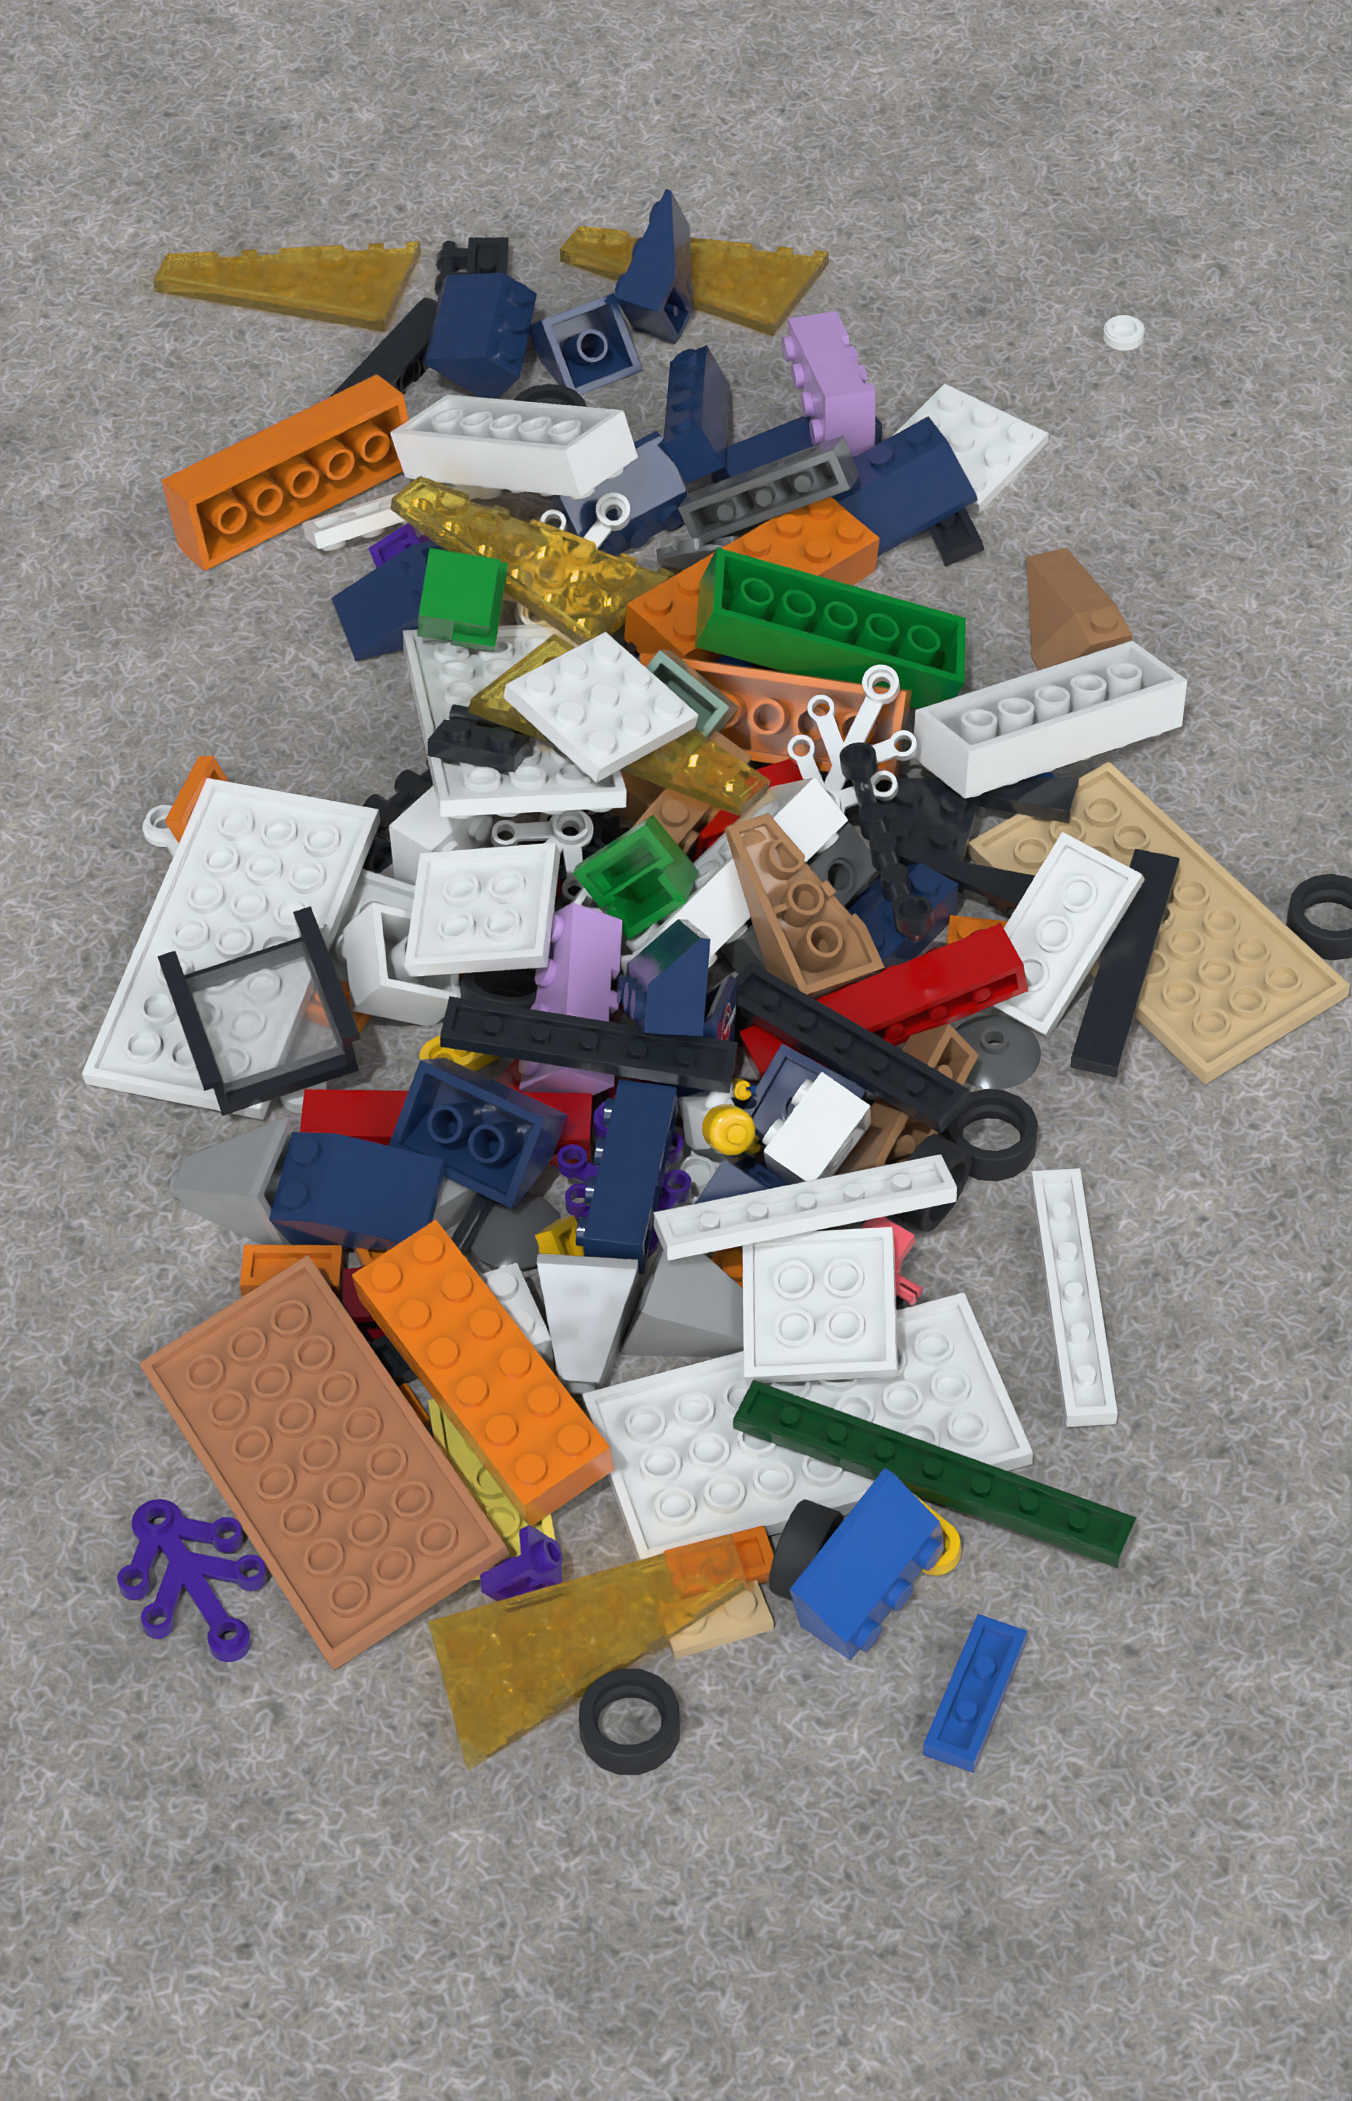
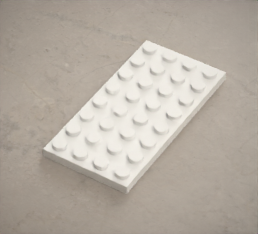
M577 623L499 626L495 652L451 645L450 641L417 636V630H403V648L426 754L428 755L429 737L444 719L449 720V713L453 704L468 707L469 704L475 703L485 705L487 711L507 714L510 710L517 711L503 698L506 684L582 645ZM541 732L537 739L530 737V753L519 765L515 773L427 756L440 817L462 820L471 818L474 815L497 814L502 817H513L520 813L544 812L557 815L567 810L589 809L594 812H606L612 808L626 807L627 791L620 770L596 783Z
M207 778L83 1069L82 1076L85 1084L220 1111L213 1088L206 1091L203 1089L157 956L176 951L183 973L186 975L299 938L293 912L309 906L312 908L329 952L380 824L379 810ZM304 958L192 994L224 1085L285 1065L315 989ZM271 1100L233 1112L232 1114L263 1120Z
M965 1293L896 1310L898 1376L764 1383L1006 1471L1032 1464L1033 1451ZM744 1351L582 1394L583 1407L588 1419L611 1448L614 1471L608 1474V1478L641 1571L665 1565L664 1550L762 1525L765 1527L767 1536L782 1533L792 1511L803 1499L837 1510L843 1516L848 1515L875 1480L733 1429V1418L751 1385L746 1384L744 1379Z

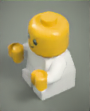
M736 1078L731 1083L730 1093L709 1090L678 1098L686 1145L694 1150L712 1148L716 1153L727 1156L739 1155L743 1152L749 1154L757 1153L761 1148L759 1144L755 1143V1141H759V1137L755 1135L756 1127L754 1121L745 1110L735 1106L731 1099L732 1097L739 1100L749 1099L751 1091L746 1089V1087H750L749 1082Z

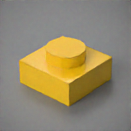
M574 1215L556 1220L535 1235L540 1254L584 1256L583 1246H576L578 1224Z

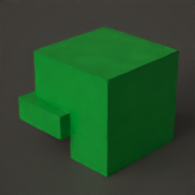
M429 548L417 636L450 641L451 645L495 652L508 563L500 562V559Z
M652 815L577 864L573 874L601 909L608 905L605 911L607 915L622 920V933L630 940L687 903L699 871L657 818Z

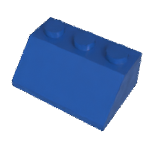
M886 1468L883 1469L790 1588L800 1627L850 1661L859 1650L866 1652L875 1644L882 1631V1625L880 1624L892 1609L898 1611L905 1605L913 1591V1581L923 1569L926 1571L932 1569L944 1551V1539L940 1521Z

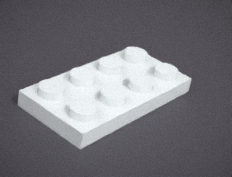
M1062 832L1004 927L1005 932L1023 962L1028 991L991 1006V1008L1049 1038L1144 882L1143 875Z

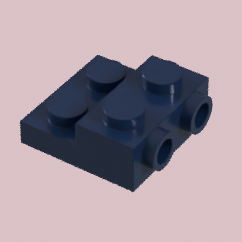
M781 1044L744 1110L754 1121L756 1127L755 1135L759 1137V1141L756 1142L766 1147L762 1143L763 1138L778 1118L784 1122L788 1119L795 1107L791 1101L805 1080L809 1079L815 1082L820 1073L823 1072L863 1101L867 1098V1090L790 1047Z

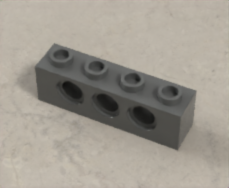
M842 435L690 492L678 509L691 539L703 538L704 543L847 491L851 489L860 474Z
M850 823L844 824L836 832L839 837L833 845L823 852H816L806 862L822 882L827 880L836 890L834 896L843 906L870 886L869 878L876 871L872 866L869 848ZM750 917L745 922L748 925L745 933L729 944L724 943L719 948L738 974L750 962L767 971Z

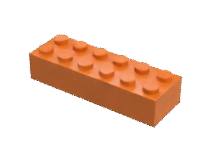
M376 374L162 479L161 482L179 548L197 566L206 571L403 472L390 432L409 420L404 394Z
M830 496L776 516L724 546L722 549L853 586L875 572L880 538ZM714 553L627 603L624 639L628 644L631 641L637 646L636 651L640 655L641 653L657 654L659 650H671L678 657L711 662H717L722 654L695 647L699 582Z
M641 653L640 663L647 667L656 654ZM679 657L739 706L738 710L719 733L751 755L752 761L775 764L790 759L788 753L790 740L797 735H806L815 744L816 756L814 761L818 770L830 772L832 763L818 725L813 723L807 711L808 702L816 695H826L832 699L836 710L834 719L844 743L866 697L862 683ZM875 685L873 690L877 694H885L889 691L890 687ZM900 689L895 700L891 703L883 704L865 743L872 746L891 739L892 735L897 731L907 729L912 695L911 690ZM818 704L814 708L813 713L816 716H825L829 712L830 707L826 704ZM905 739L899 740L895 745V749L899 752H903ZM803 743L795 747L794 754L803 757L809 753L810 746ZM893 758L879 763L877 772L889 771L896 778H899L902 761Z
M436 1219L352 1274L361 1303L527 1525H535L614 1471L611 1448Z

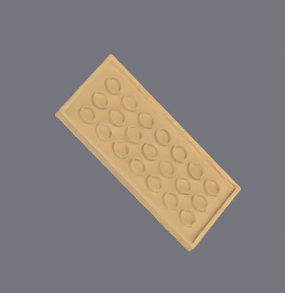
M1109 761L1079 778L1078 792L1069 823L1016 814L969 841L967 855L978 865L1035 876L1062 832L1127 867L1130 866L1135 849L1180 858L1178 873L1135 1018L1204 1085L1348 997L1350 984ZM1104 948L1089 971L1094 978L1096 977Z

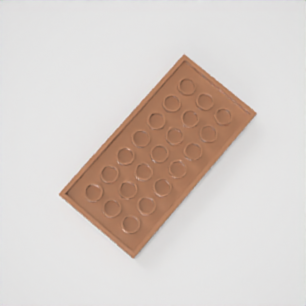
M309 1255L138 1363L333 1671L510 1555L504 1542Z

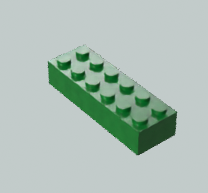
M718 547L699 582L695 647L787 673L862 683L863 676L869 668L875 665H887L897 673L900 689L912 691L910 707L917 709L957 697L965 683V617ZM884 681L878 682L876 684L877 686L890 687V685Z

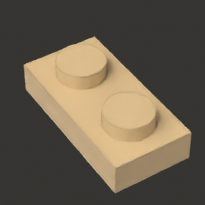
M757 1580L657 1608L658 1619L674 1659L774 1629V1621Z

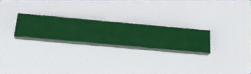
M755 1380L752 1381L733 1418V1429L873 1480H876L883 1469L886 1468L914 1495L1116 1568L1120 1564L1136 1526L1137 1517Z

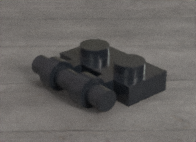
M469 237L468 248H457V244L453 241L443 242L436 260V267L440 274L435 278L434 290L438 295V300L443 280L447 275L505 273L508 275L509 237ZM460 268H467L466 272H456Z
M471 703L466 707L453 704L450 709L449 720L444 719L429 737L427 756L515 773L519 765L530 753V737L537 739L540 731L517 711L510 710L507 714L487 711L485 705Z

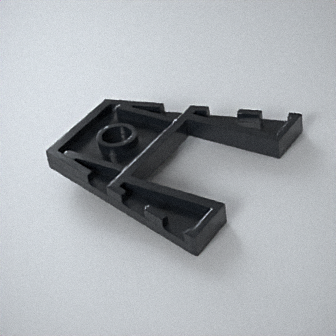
M896 778L898 792L893 799L884 802L888 833L893 834L897 839L900 864L907 866L921 862L958 883L959 893L963 894L964 890L967 889L988 898V905L1008 912L1010 907L1013 909L1017 908L1035 875L964 862L979 808L984 807L1069 823L1078 792L1079 778H1026L1015 784L1005 785L984 792L979 796L966 799L940 778ZM892 782L890 783L888 791L892 788Z

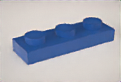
M977 1614L923 1744L924 1756L972 1773L974 1772L1026 1644L1027 1630Z

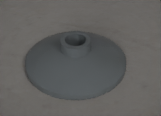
M998 1015L980 1016L962 1023L955 1029L979 1055L965 1081L973 1086L997 1090L1011 1088L1030 1078L1039 1065L1041 1049L1036 1036L1028 1027L1012 1018ZM996 1041V1042H1000L1001 1044H999V1045H990V1044L987 1043V1042Z

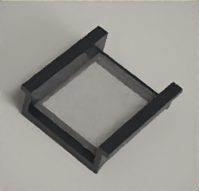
M311 906L293 912L299 938L184 975L176 951L157 956L203 1089L206 1091L213 1088L222 1116L359 1071L352 1042L361 1039L360 1033Z

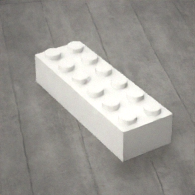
M446 395L390 432L405 478L424 480L425 483H452L456 487L472 485L481 486L484 490L499 488L508 489L512 493L526 491L540 493L541 496H570L573 500L583 499L592 495L595 492L594 488L606 479L619 476L624 471L623 468L638 458L624 410Z
M1129 641L915 710L914 736L917 741L918 750L913 758L963 798L976 797L984 792L1005 785L1015 784L1020 780L1041 773L1051 772L1056 768L1080 760H1087L1092 756L1116 748H1123L1133 742L1159 736L1163 732L1181 727L1187 680L1134 641Z
M813 777L772 786L734 824L769 813L804 853L805 862H807L816 852H823L836 842L839 837L836 832L848 819L817 779ZM726 833L693 863L699 872L687 903L630 940L622 933L620 972L611 981V989L615 990L616 993L619 976H626L627 963L677 919H688L711 939L708 968L717 960L718 957L715 952L724 943L729 944L735 941L748 929V925L745 922L751 916Z

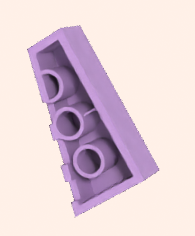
M837 311L789 318L788 336L782 337V351L785 361H792L791 377L794 389H801L802 391L800 392V403L803 416H810L811 418L809 428L813 445H818L843 435L852 457L858 456L874 447L876 389L873 383H866L865 380H868L867 371L864 365H858V353L854 346H850L849 335Z
M571 903L553 913L548 965L536 970L535 983L538 985L535 1003L531 1009L609 1022L612 1014L618 1010L617 993L611 989V981L620 972L622 920L576 903ZM525 1060L519 1061V1072L522 1073L519 1090L524 1092L589 1093L593 1096L614 1086V1075Z

